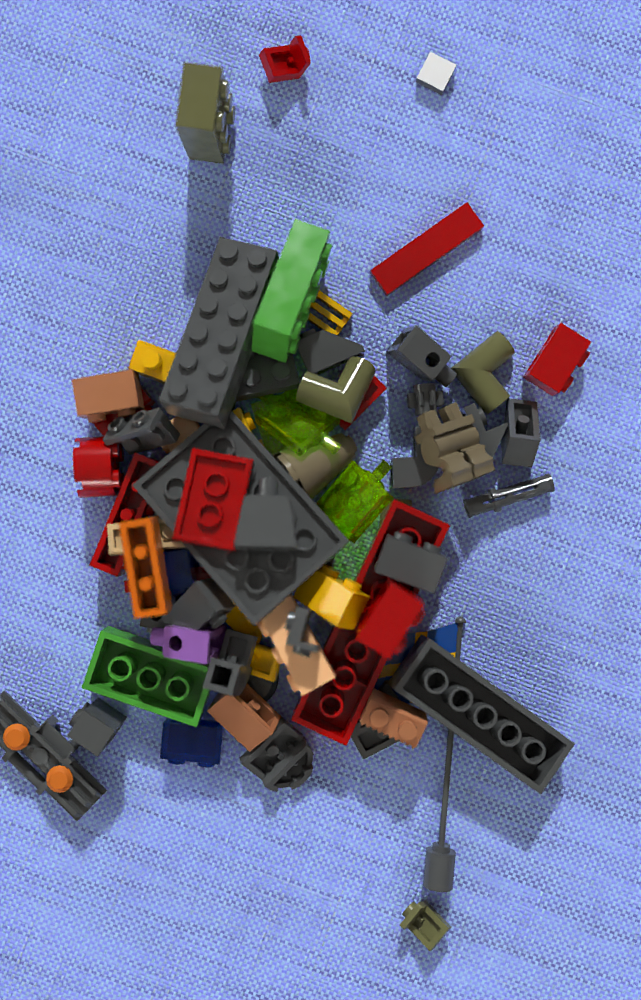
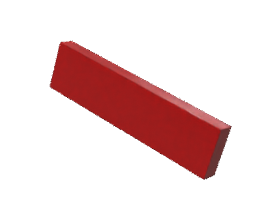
M466 202L371 269L370 274L384 294L388 296L484 228V225L469 203Z

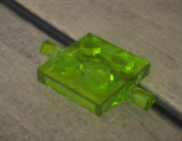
M298 389L285 391L278 396L270 394L257 397L266 403L267 406L256 414L255 422L299 456H302L310 448L322 445L333 455L339 451L341 444L331 438L329 433L339 425L340 419L297 402L296 394Z
M384 459L372 473L364 470L359 464L352 461L316 503L340 532L353 543L360 538L394 499L385 490L381 482L383 477L393 468Z

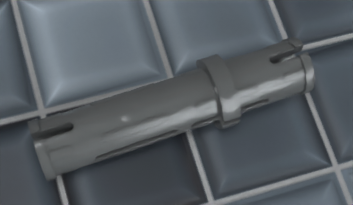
M548 473L544 476L496 490L492 488L486 494L463 500L465 511L469 518L491 510L498 512L504 506L555 491L554 482ZM534 487L533 490L513 495L514 492ZM505 496L504 499L494 501L485 505L483 504V502Z

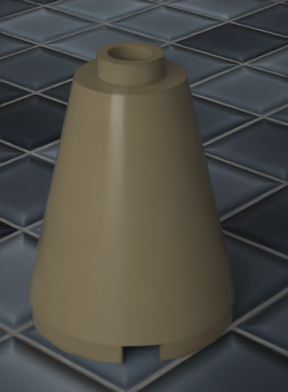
M339 433L278 451L272 454V456L305 493L313 499L356 458L357 446L349 435L345 436Z

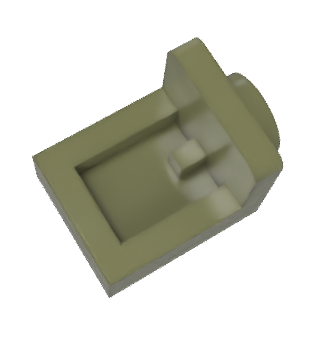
M426 900L418 904L415 901L412 902L402 913L405 919L401 922L400 926L404 930L408 928L429 951H432L452 928Z

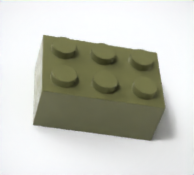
M187 62L183 64L175 127L187 156L191 160L224 164L225 154H230L231 135H228L229 124L234 125L235 106H232L233 96L232 93H229V80H225L222 67Z

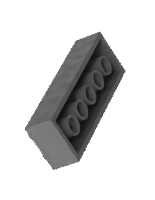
M223 237L219 238L159 397V402L167 414L225 429L252 354L253 323L279 260L277 250Z
M422 634L387 683L399 694L539 794H542L575 745L567 737Z

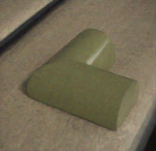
M498 331L451 368L457 373L456 379L486 415L510 397L508 392L492 374V372L515 355L514 348L510 342Z
M352 356L348 359L337 383L307 371L299 384L296 401L352 423L375 376V367L364 358Z

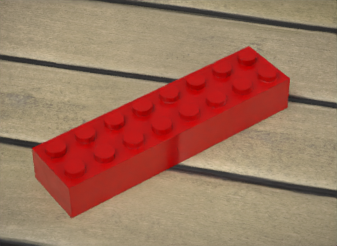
M392 498L354 579L355 582L362 586L360 591L370 597L357 624L388 578L374 571L386 535L394 536L395 531L413 537L411 543L423 547L424 543L428 542L440 547L450 527L447 522ZM399 581L417 594L419 593L420 588ZM333 625L322 649L337 677L303 696L300 695L293 710L291 720L347 746L387 658L356 639V626L354 630Z

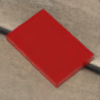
M192 448L172 540L235 552L234 540L243 499L248 494L254 460Z

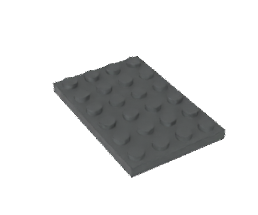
M231 410L225 429L203 424L137 480L133 487L171 531L174 532L192 448L253 459L254 465L247 495H259L260 478L278 479V496H290L298 546L297 551L237 550L236 548L235 552L182 542L249 621L256 626L349 543V540Z

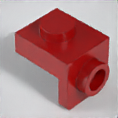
M301 35L294 36L289 45L263 48L259 54L269 83L300 79L311 63L309 50L305 46Z

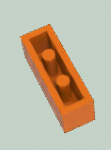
M158 516L120 522V534L134 619L167 614L173 608Z

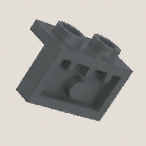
M159 407L149 411L142 410L126 418L118 417L108 425V431L103 438V442L106 445L120 442L129 455L176 443L180 433Z

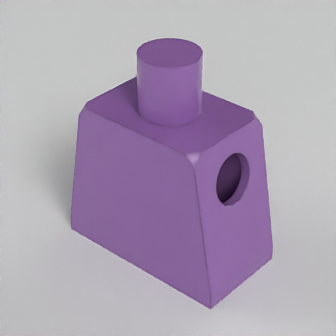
M171 624L166 625L165 628L154 627L151 631L150 643L154 646H163V657L208 664L211 657H219L227 625L222 624L215 629H212L210 626L199 630Z

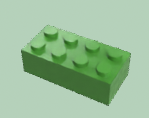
M298 219L294 220L253 323L252 352L284 363L287 362L290 353H296L301 339L299 336L301 329H305L311 303H315L320 289L321 277H325L328 269V259L333 246L328 243L330 230Z
M108 626L100 631L82 689L197 727L211 690L203 688L209 663L201 664L163 657V646L151 645L150 639Z

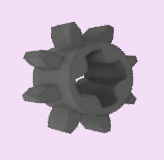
M434 383L413 385L414 393L407 394L408 409L415 408V416H420L434 409L437 413V407L444 405L443 391H436V384Z

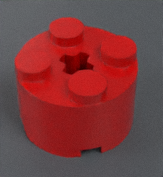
M104 436L75 439V442L80 447H73V472L75 482H81L83 490H77L80 498L118 495L125 478L124 473H120L119 462H124V449L119 442L106 445L103 442Z

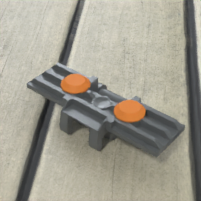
M3 691L0 694V747L6 753L1 759L5 763L9 761L37 788L35 792L39 796L45 790L78 821L107 790L71 755L80 745L73 740L67 741L55 729L59 720L54 715L50 716L40 725L6 691ZM21 750L47 775L46 779L17 751Z

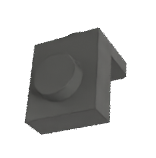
M297 606L295 612H289L285 630H289L286 644L293 646L292 652L310 657L312 652L319 653L321 648L319 645L303 641L312 610Z

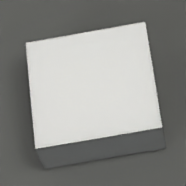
M430 52L417 76L416 83L442 95L455 71L456 64Z

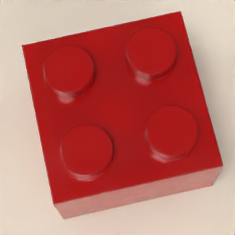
M388 577L357 624L356 639L387 659H390L393 653L398 655L408 640L405 637L411 625L417 627L425 614L421 596L399 581Z

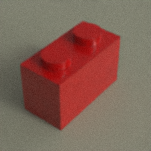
M559 323L553 328L523 378L551 396L560 393V391L564 393L574 380L571 374L575 367L578 366L580 368L590 354L587 348L591 341L563 323Z

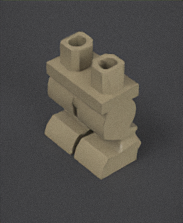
M457 402L438 410L443 421L442 424L435 409L416 417L422 433L414 438L417 445L421 444L423 459L426 464L442 468L443 471L441 477L434 480L435 494L495 471L493 457L486 453L484 444H479V433L476 427L472 425L475 423L472 414L463 417Z

